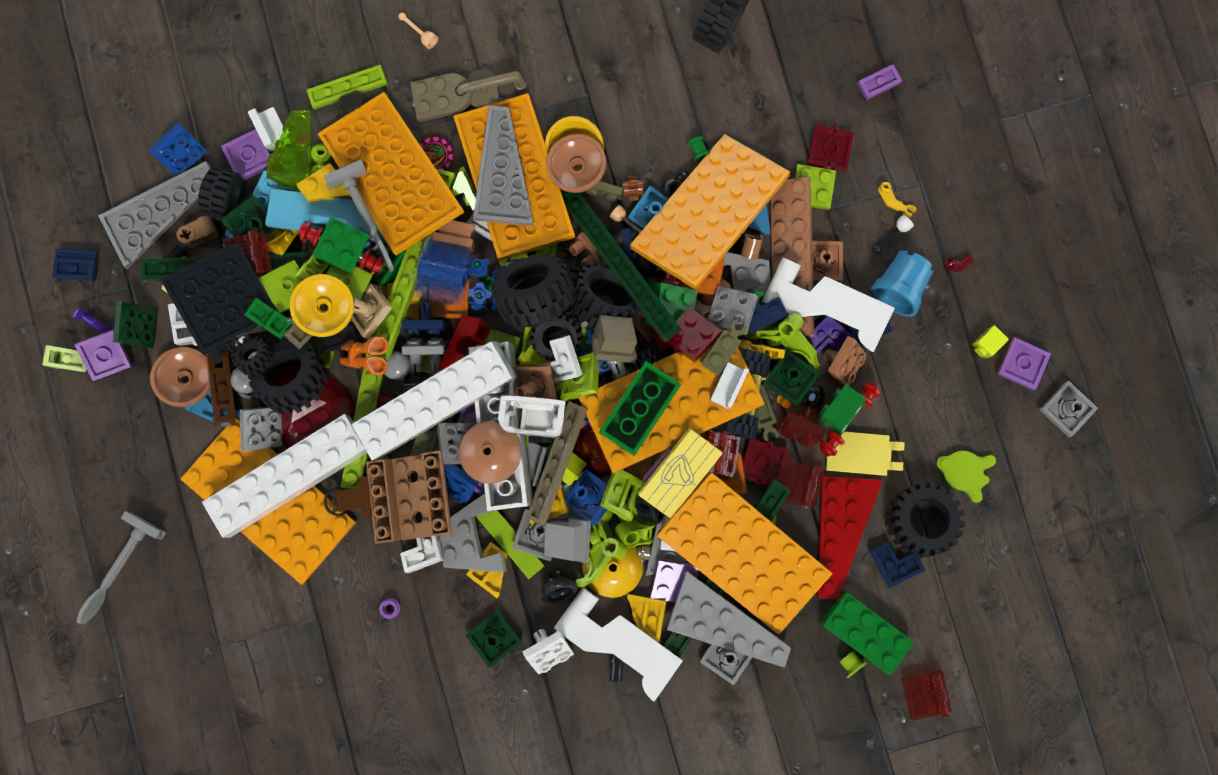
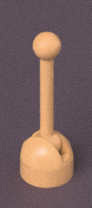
M405 13L399 14L400 20H404L421 35V42L427 49H431L436 45L438 36L430 31L423 32L406 17Z
M620 205L609 216L614 221L626 222L635 231H638L639 234L642 231L626 218V211Z

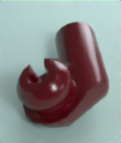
M969 254L960 261L947 257L944 261V267L948 271L962 272L974 262V259Z

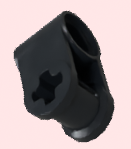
M638 496L635 503L638 519L641 521L645 519L653 520L655 523L660 524L664 513Z

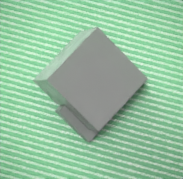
M561 518L547 522L544 556L584 563L588 562L591 520Z

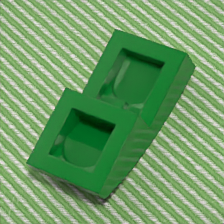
M254 298L243 314L280 339L293 323L258 298Z

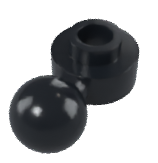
M681 171L677 174L676 179L665 180L661 185V193L670 199L690 173Z

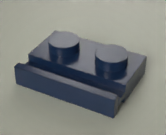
M630 228L621 229L623 251L636 269L640 270V254L630 249V244L638 236V231Z
M55 249L56 258H54L53 278L96 280V258L98 252Z

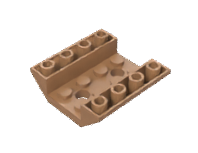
M442 451L366 462L375 544L452 534ZM413 471H416L418 474L416 482L411 480V473ZM418 511L423 515V520L420 523L415 518Z

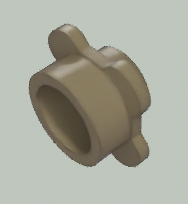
M650 544L638 545L637 557L641 558V564H643V560H649Z

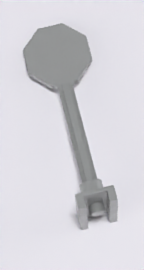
M359 160L323 175L329 190L343 185L345 190L349 191L368 232L374 238L379 252L383 256L387 268L390 272L394 271L388 253L377 235L376 227L356 189L355 179L367 175L362 161Z
M124 512L121 519L135 527L130 534L131 538L103 579L101 587L86 600L80 609L77 623L86 624L98 612L105 600L106 590L111 586L138 542L142 541L146 534L155 539L162 540L166 534L165 531L132 512Z

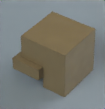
M600 315L591 337L594 359L635 363L637 358L635 351L637 339L632 318Z

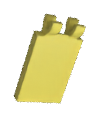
M844 432L842 438L845 444L836 447V456H826L825 471L887 476V470L903 471L902 462H891V452L904 451L905 442H889L888 435Z

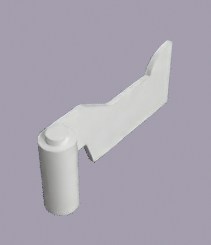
M782 258L762 302L766 304L779 297L788 314L797 313L801 317L827 315L858 329L860 342L868 350L874 352L895 308L826 276L810 292L793 284L801 265Z
M582 588L554 626L557 630L556 632L559 631L564 639H569L584 651L611 653L643 675V689L652 701H655L683 660L621 615L604 627L595 623L587 615L599 598L587 589Z

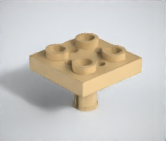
M372 283L364 292L361 300L353 297L354 312L351 318L362 337L370 339L373 333L376 332L378 326L392 309L378 286Z

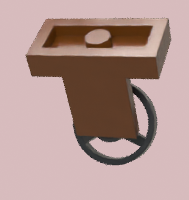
M368 476L358 477L360 488L344 489L342 487H335L330 489L325 494L323 501L326 511L331 515L341 516L349 512V510L362 508L363 518H372ZM329 493L333 496V511H331L327 506V497ZM337 510H338V511H345V512L340 513V514H337V513H336Z

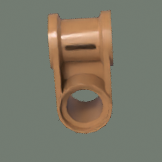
M202 216L180 227L176 235L178 240L186 247L195 248L207 241L214 240L220 233L212 217Z
M744 231L740 242L741 256L749 259H758L763 235H749Z

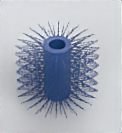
M434 240L436 251L434 246L431 247L430 245L427 249L425 244V252L423 245V257L418 261V266H414L418 267L416 280L420 283L416 282L417 285L415 286L419 287V291L422 290L423 292L424 289L425 293L423 294L430 292L431 288L433 296L434 294L436 295V292L438 294L439 291L440 296L442 293L443 298L445 295L447 299V296L449 298L450 295L452 300V297L454 299L455 296L456 301L458 298L460 302L459 295L462 300L461 290L463 289L464 298V286L468 278L469 268L467 266L469 265L466 263L470 264L466 260L467 258L470 260L467 252L465 256H463L462 251L460 255L459 250L455 254L454 249L450 247L451 253H449V246L447 245V252L446 245L443 243L446 250L443 253L440 242Z

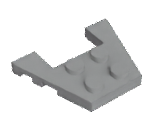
M727 252L724 255L726 257L724 266L729 265L732 289L745 292L747 289L752 288V290L764 292V295L761 296L760 306L764 305L765 303L762 300L771 283L769 261L749 259L739 254Z
M485 494L450 517L452 534L438 535L444 557V568L507 572L503 553L484 558L482 555L474 517L494 512L487 511Z

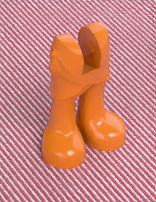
M380 336L372 337L366 343L347 340L340 345L341 350L348 351V357L340 358L342 365L353 368L363 367L370 374L376 376L386 372L387 362L383 358L362 357L363 353L369 355L384 354L388 349V342L385 338Z

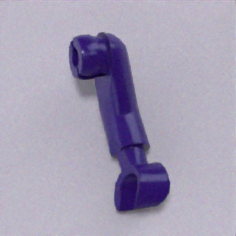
M76 309L72 316L73 318L82 319L84 323L102 333L112 330L85 310Z

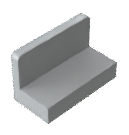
M529 443L527 458L530 483L537 487L548 447Z

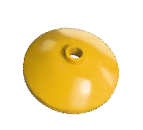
M568 116L557 121L548 131L545 140L548 154L557 141L573 134H583L595 139L604 150V140L600 130L593 122L580 116ZM577 166L575 170L579 171L582 167Z
M325 274L313 275L301 281L294 289L290 299V312L296 325L307 334L316 337H328L339 333L349 324L354 312V300L349 288L338 278ZM323 304L328 306L326 311H321L320 309Z
M635 546L627 547V553L623 558H612L597 581L588 584L589 587L597 594L610 598L621 597L630 593L638 585L643 573V564H641V558L637 557V548ZM589 561L583 562L582 565L584 577L589 572ZM610 564H615L617 566V569L615 571H610Z

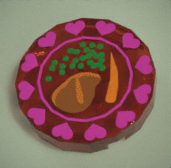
M432 136L425 138L419 143L436 169L450 170L455 156L453 148L447 140L442 137Z

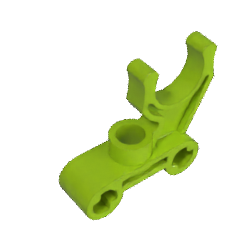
M790 313L783 321L774 322L753 334L748 329L747 335H745L749 339H767L769 346L782 344L785 347L783 349L785 352L788 350L791 353L804 355L809 365L817 370L820 366L817 359V351L799 330L803 325V319L797 313Z
M609 510L605 512L596 526L592 525L593 528L590 529V542L593 544V547L589 548L590 568L584 578L575 581L578 587L584 588L586 585L597 581L612 558L621 559L627 553V546L613 536L608 523L612 518L613 512Z

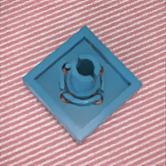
M649 186L627 219L643 230L647 225L646 221L648 220L649 223L656 214H659V210L662 211V205L664 206L669 198Z

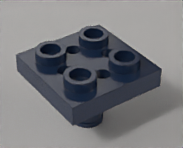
M419 303V320H402V329L410 337H423V334H430V337H443V334H448V326L443 320H431L432 303Z

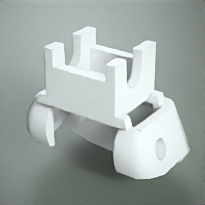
M501 396L498 420L502 429L508 433L556 438L562 433L565 401ZM516 408L523 409L520 429L514 427Z

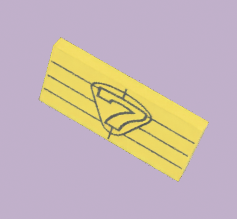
M689 428L640 489L638 495L666 516L672 518L723 453Z

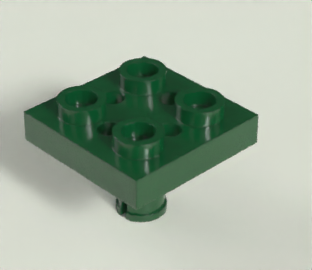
M254 195L249 196L220 219L245 252H249L278 229L265 225L267 212Z
M117 302L113 342L153 348L157 309L126 302Z
M787 350L784 358L779 360L763 384L797 407L821 373Z
M499 609L465 635L489 668L523 643Z

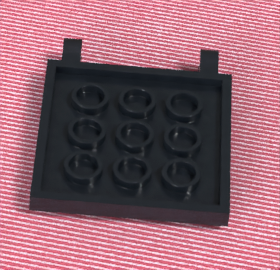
M238 242L160 279L202 354L209 352L215 364L223 361L216 347L259 326L243 315L254 298H258L276 310Z

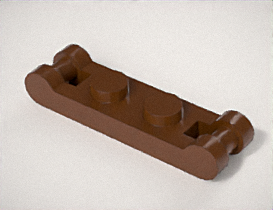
M228 352L221 353L223 361L220 362L222 363V368H215V362L210 353L206 354L214 426H220L221 423L236 424ZM220 409H227L228 415H220Z

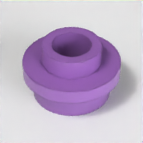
M387 598L381 602L379 611L384 618L392 619L399 614L400 604L396 599ZM389 604L394 607L392 612L387 610Z

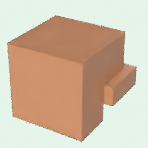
M451 220L439 228L438 233L433 232L432 241L440 242L443 253H445L443 243L445 245L447 243L449 253H451V247V249H454L455 254L456 251L458 253V250L460 255L461 251L462 254L464 251L465 255L467 252L468 257L471 258L472 251L474 252L476 231L473 224Z

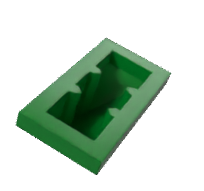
M391 250L388 256L394 271L390 272L384 263L380 273L376 272L372 279L382 286L395 279L405 252L403 251L395 256Z

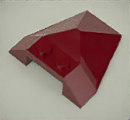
M296 360L284 365L274 376L272 386L280 387L293 381L300 371L301 361ZM325 374L328 377V383H323L326 388L324 393L319 391L318 395L320 398L317 402L314 399L310 401L311 407L307 409L305 406H302V412L299 413L292 409V414L282 412V441L287 449L344 414L352 416L355 414L356 404L351 395L328 374Z

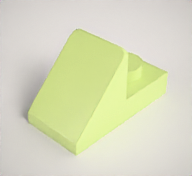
M45 346L43 366L86 372V367L77 350Z

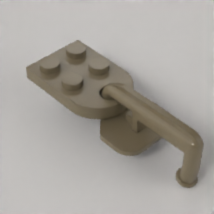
M482 69L472 72L467 80L459 74L450 73L411 82L416 117L419 122L460 113L469 104L476 108H481L497 103L499 100L497 86L514 82L516 89L523 90L526 83L518 71L495 76L491 70Z

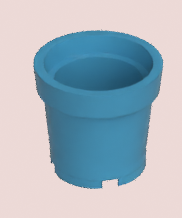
M904 250L898 252L883 276L874 282L870 288V295L872 298L894 307L893 313L912 317L917 314L922 303L921 297L934 269L931 270L932 264L921 255L916 253L913 256L908 255V251Z

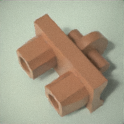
M584 232L577 236L569 248L573 256L581 253L585 258L581 261L582 267H587L588 263L591 262L594 265L597 261L604 262V259Z

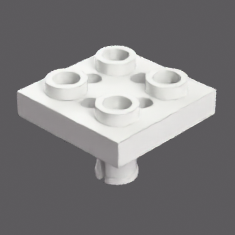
M544 629L538 630L541 637L536 631L533 636L537 644L523 651L526 660L538 675L549 671L551 667L560 662L567 661L570 656L574 655L571 647L559 631L549 637Z

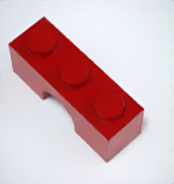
M462 315L438 369L442 371L466 357L469 347L476 344L484 345L491 327L482 319Z

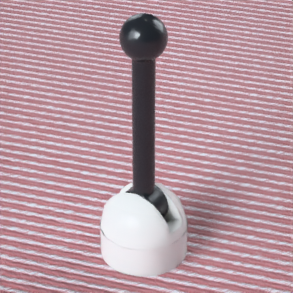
M902 215L896 222L897 229L878 246H874L872 252L878 254L880 248L899 231H909L914 226L912 221L907 216Z

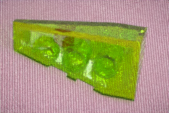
M311 110L290 111L282 128L283 133L280 139L276 141L273 154H270L267 161L266 176L268 179L283 186L298 189L296 184L312 175Z

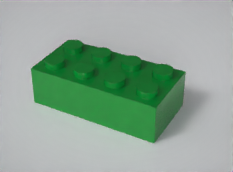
M645 361L600 429L599 434L634 457L682 384Z
M845 591L840 593L839 599L835 600L819 623L890 676L914 644L911 639Z

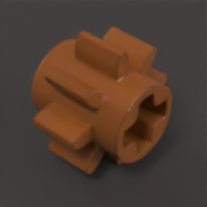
M627 176V181L622 182L623 197L628 196L629 201H638L639 196L643 195V181H638L637 176Z

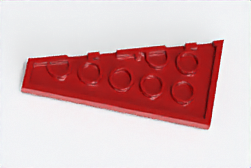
M821 477L818 561L830 570L832 575L817 591L816 598L839 599L883 480Z

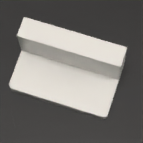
M273 107L261 113H258L255 108L248 111L264 146L269 152L290 143L284 126Z
M728 362L710 401L729 410L738 395L749 369H742Z

